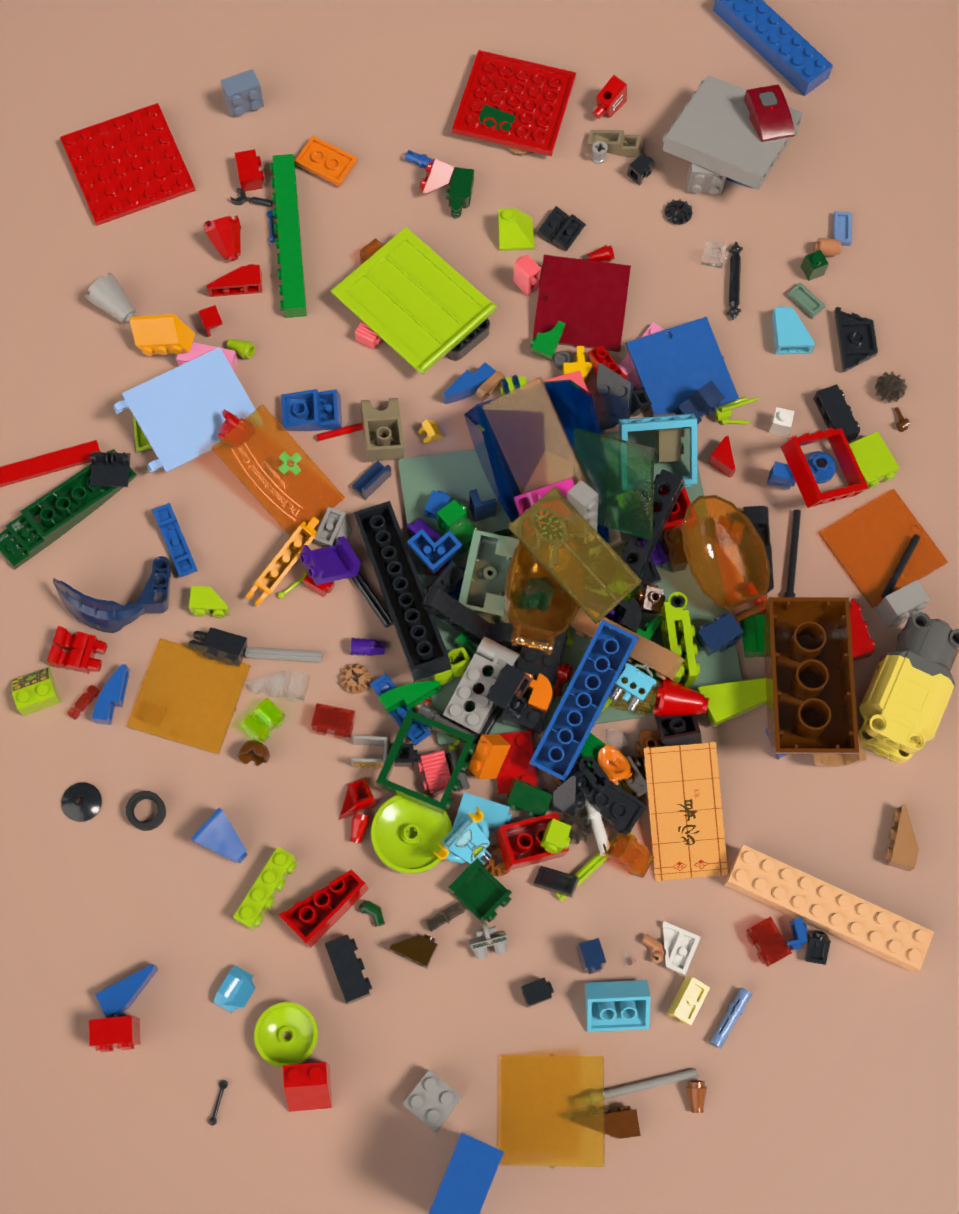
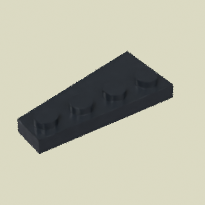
M577 764L576 767L574 768V770H573V772L571 773V775L569 776V778H570L572 775H574L576 772H578V768H577L578 764ZM584 764L583 769L590 770V767ZM595 776V778L597 779V781H596L595 784H596L597 786H598V785H602V786H603L602 783L604 782V780H603L602 778H601V779H598V778ZM609 781L608 787L602 792L594 791L587 782L583 789V795L624 839L628 837L647 806L611 781Z

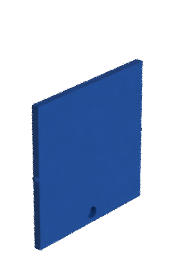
M707 316L626 342L627 350L640 380V386L645 390L652 403L650 408L653 415L674 413L673 410L711 380L725 397L720 402L722 405L739 399Z

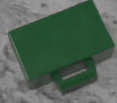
M486 104L479 115L481 124H483V120L487 117L494 118L497 122L495 129L499 131V126L502 122H508L502 124L501 128L504 131H509L511 124L516 120L515 115ZM491 119L485 121V125L489 127L495 124Z

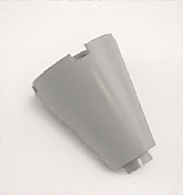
M107 273L108 277H99L89 287L88 291L90 294L89 296L85 295L86 299L120 322L130 323V317H135L136 311L112 273Z

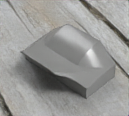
M328 507L314 542L330 547L336 545L338 537L345 536L348 540L352 528L347 522L346 513Z

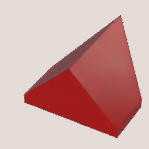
M366 777L347 784L348 788L339 820L354 815V813L376 807Z

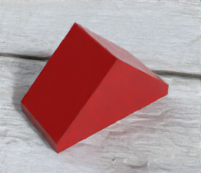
M725 436L710 455L708 464L730 478L733 477L736 468L729 436Z

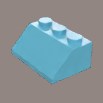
M647 980L585 983L587 1032L649 1029L651 996Z

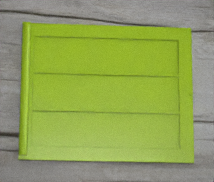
M407 227L331 290L335 297L421 375L432 368L497 309L496 304L487 299Z

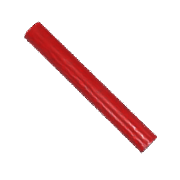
M363 423L317 434L318 441L363 430Z

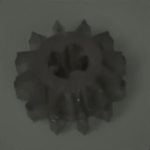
M893 371L890 374L885 372L877 379L875 390H877L876 396H882L881 401L887 399L888 403L892 400L896 403L905 395L907 385L904 384L905 379H900V374L896 376Z
M581 811L577 815L569 814V816L564 813L562 815L564 820H559L571 826L573 823L577 824L578 829L576 831H572L571 827L568 836L571 838L569 844L574 839L575 844L578 845L579 838L585 842L587 839L585 835H590L591 833L587 829L591 827V822H585L588 818L587 815L582 818L580 817Z

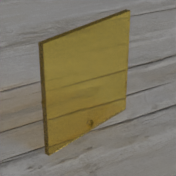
M160 638L126 727L219 755L233 714L237 710L236 706L251 665L241 662L240 667L227 665L218 660H210L204 657L202 652L193 650L189 646Z
M554 1054L549 1056H501L500 1150L504 1151L500 1165L549 1166L552 1169L555 1166L605 1167L604 1056H555Z

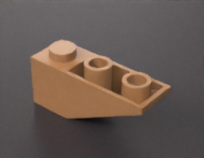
M902 804L893 813L892 819L895 823L894 828H891L889 832L891 842L890 847H887L885 851V858L887 859L886 865L910 872L915 869L919 848L905 804Z

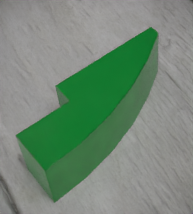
M424 681L403 685L378 696L379 702L387 715L403 705L408 710H411L442 691L439 681Z

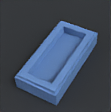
M834 211L833 238L840 240L843 246H850L852 243V213Z

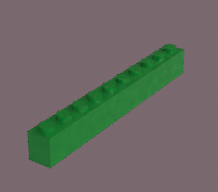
M274 155L273 163H270L271 174H274V178H271L272 189L275 188V193H272L273 204L276 203V208H273L274 219H277V223H274L275 234H278L279 237L275 238L276 249L280 251L276 256L277 264H281V269H278V279L282 280V285H279V294L283 296V300H280L281 311H284L285 318L307 316L294 155Z

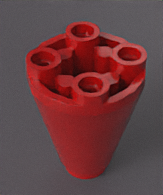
M660 678L653 715L665 717L706 714L709 698L669 678L665 680Z

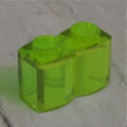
M266 698L239 726L253 740L264 743L271 736L270 732L274 728L278 729L284 723L285 714L269 698Z

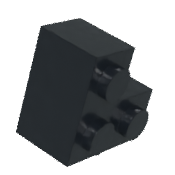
M506 663L505 667L500 670L494 685L489 688L486 698L519 719L529 702L522 696L533 679Z

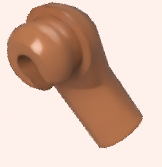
M646 934L641 943L650 948L651 959L654 963L662 962L665 956L662 943Z

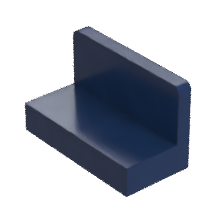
M377 461L352 485V488L366 500L391 476V467L389 465L384 466Z
M477 489L469 491V508L474 522L496 516L497 508L495 498L481 502Z

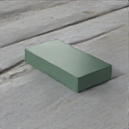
M801 283L797 284L787 293V297L811 319L825 308V305Z

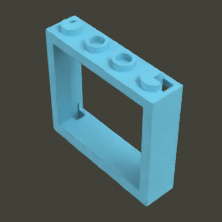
M694 414L619 419L620 485L623 490L629 491L634 489L636 491V489L642 488L653 490L655 486L653 484L655 478L628 479V432L690 427V475H682L685 481V487L697 484V418Z

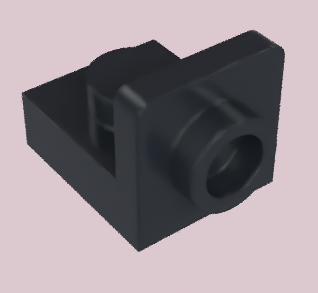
M819 930L808 932L805 961L826 965L831 943L828 935Z

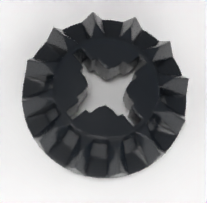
M673 199L670 203H667L665 208L667 220L677 225L687 223L693 214L692 206L688 205L687 201H681V199L676 201ZM682 208V212H679L675 215L676 210Z

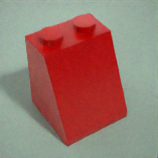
M315 1062L283 1065L284 1091L289 1112L332 1108L329 1063Z

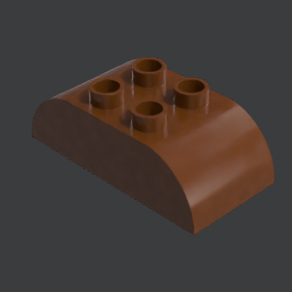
M769 597L765 613L764 656L768 733L772 752L774 754H858L859 741L849 597Z

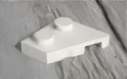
M664 921L663 934L666 968L686 976L701 937Z

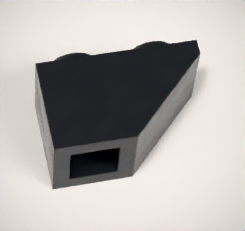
M584 770L576 772L553 792V811L576 815L584 808L585 797H583V789L586 784Z

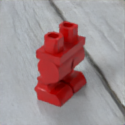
M58 626L53 640L54 644L51 646L47 659L49 665L56 668L64 667L67 670L71 669L87 674L90 671L100 672L102 660L95 659L94 656L95 653L105 655L108 647L107 643L98 640L95 635L79 631L70 634L66 628Z

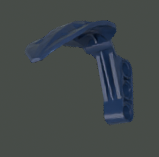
M164 556L154 559L152 573L135 604L128 603L124 606L114 601L95 599L84 595L67 583L55 578L53 579V584L63 604L76 619L90 628L101 632L116 633L144 613L160 614L168 610L171 585L170 560Z

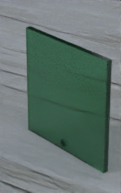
M575 428L574 484L576 485L582 480L598 493L597 524L651 540L653 538L654 448L617 439L614 436L610 437Z

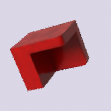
M215 305L198 311L208 337L211 336L210 329L223 324Z

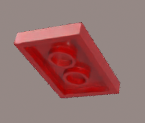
M531 731L499 734L511 746L496 778L498 795L508 793L513 778L537 786L535 766L529 763L534 754Z

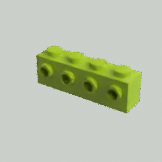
M280 847L276 848L233 916L236 921L254 931L255 927L258 928L264 919L265 911L269 910L275 902V895L278 891H282L286 884L287 876L292 874L297 867L296 857Z

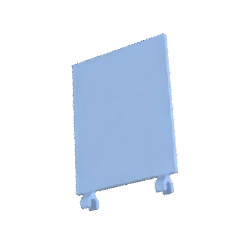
M220 347L123 392L121 395L124 400L115 403L113 407L116 414L123 412L127 408L130 409L158 457L157 460L148 463L147 468L150 473L161 467L167 473L225 444L222 439L218 438L220 425L225 421L222 415L223 409L236 415L239 419L242 418L253 424L255 429L264 424Z

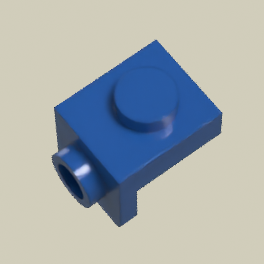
M797 918L790 921L794 940L783 944L784 948L790 947V951L802 949V945L808 942L806 937L808 935L807 925L805 922L803 923L802 918Z

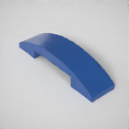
M168 503L152 509L179 577L182 578L197 572V567L171 504Z
M387 673L370 684L377 696L397 688ZM405 705L390 713L399 727H401L408 711ZM414 722L408 734V739L416 746L429 737L431 733L425 726Z

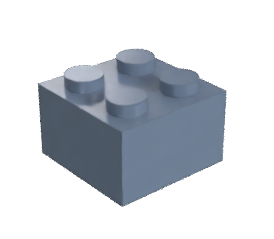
M253 69L220 80L224 100L232 118L264 107L261 86Z

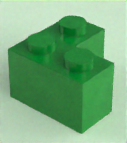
M454 499L437 512V528L444 535L450 531L462 544V550L459 553L462 554L470 548L473 532L478 529L474 524L470 525L467 521V509L462 503L458 504Z

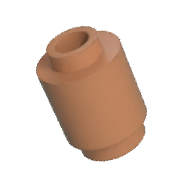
M818 238L817 242H814V252L821 250L824 256L839 255L841 241L836 240V238Z

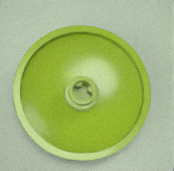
M397 795L386 801L377 811L372 823L371 841L376 855L387 867L403 874H420L431 870L442 861L433 852L437 853L440 851L441 848L438 845L442 844L441 841L452 831V826L446 811L441 814Z

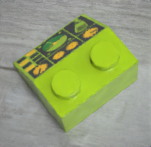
M50 667L12 680L14 701L17 710L23 716L61 703Z

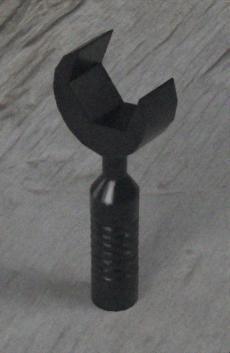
M236 188L237 193L241 194V197L235 199L230 196L231 202L234 205H243L246 200L251 201L253 204L272 207L273 204L272 200L246 197L245 191L240 188Z

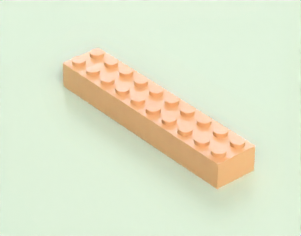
M742 845L738 850L724 884L796 919L802 918L803 922L913 973L921 969L934 934L933 931L745 845Z

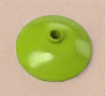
M282 1002L269 1007L258 1019L254 1031L255 1045L261 1057L268 1063L282 1068L283 1065L303 1063L314 1051L318 1040V1028L314 1017L305 1007L293 1002ZM286 1032L291 1033V1038L288 1040L284 1039Z

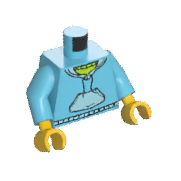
M475 807L477 809L475 814L469 812L441 841L442 844L438 845L441 848L440 851L437 853L434 851V855L441 860L445 859L456 863H465L467 861L471 864L477 858L485 864L490 860L492 855L486 850L490 844L488 840L490 833L487 821L479 807Z

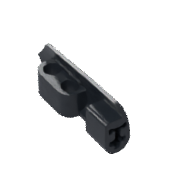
M749 506L744 507V511L733 510L734 521L738 519L747 522L743 539L739 545L747 584L749 585L753 582L762 594L767 595L774 589L768 507Z

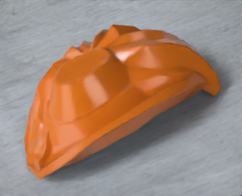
M609 745L600 749L597 759L598 764L607 774L609 781L618 785V780H627L632 776L633 773H631L628 760L618 749Z

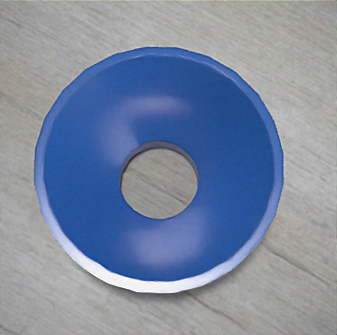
M815 451L805 457L817 484L826 483L833 478L836 463L829 454ZM816 460H824L826 466L823 468L818 467Z

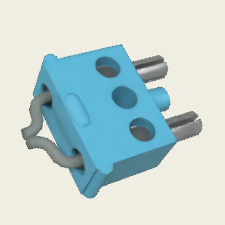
M626 663L623 673L615 684L616 689L611 698H614L616 701L622 691H624L623 700L628 702L631 696L634 697L628 706L629 710L632 707L631 711H634L639 702L643 703L652 687L656 686L657 682L652 678L653 674L649 670L650 666L646 663L644 665L635 664L634 666ZM636 667H639V668H645V667H646V671H647V673H649L650 676H648L647 674L643 673L642 671H640V670L637 669ZM625 679L628 682L624 684L622 683V680ZM630 685H635L636 688L631 689ZM643 690L645 693L640 694L638 691Z

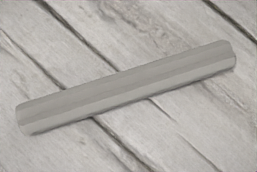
M247 647L245 657L320 663L322 661V652Z

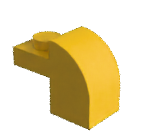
M577 346L575 353L576 362L563 363L562 375L580 371L586 383L591 375L592 363L588 362V353H584V346Z

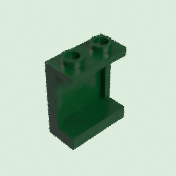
M476 858L448 887V891L481 923L486 921L490 923L498 915L496 911L499 907H506L512 900L510 898L512 892L507 890L482 866L483 863Z

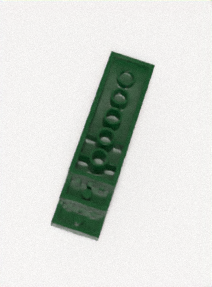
M114 449L109 451V453H117ZM90 464L20 511L21 515L7 524V529L0 533V553L14 569L18 568L84 520L123 487L90 486ZM131 468L129 470V482L137 476Z

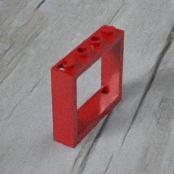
M832 427L823 432L821 430L816 431L811 435L805 433L798 438L795 435L788 438V442L781 446L807 508L853 497L869 489L842 428L834 430ZM828 440L848 486L821 493L801 446Z

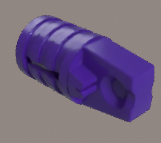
M352 637L350 655H384L386 644L374 639Z

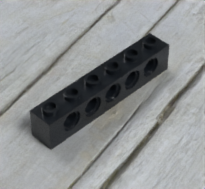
M664 469L661 470L660 474L656 475L653 482L655 486L646 496L647 503L644 508L640 509L637 525H633L630 531L631 538L629 542H625L622 549L623 555L619 559L639 582L685 484L682 476ZM661 490H669L666 495L659 494ZM655 506L661 507L658 512H652V509ZM647 523L653 524L651 529H644ZM639 540L646 541L643 546H636ZM631 557L638 558L635 563H628ZM616 562L614 569L617 577L635 583Z

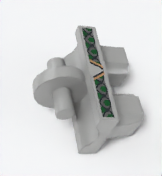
M482 923L483 930L476 931V935L479 938L469 940L472 951L474 950L477 959L488 957L486 947L494 945L496 954L507 952L506 942L508 938L505 931L496 933V926L488 928L487 923Z

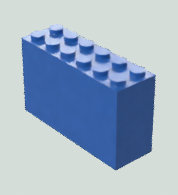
M461 1133L429 1214H480L504 1151Z

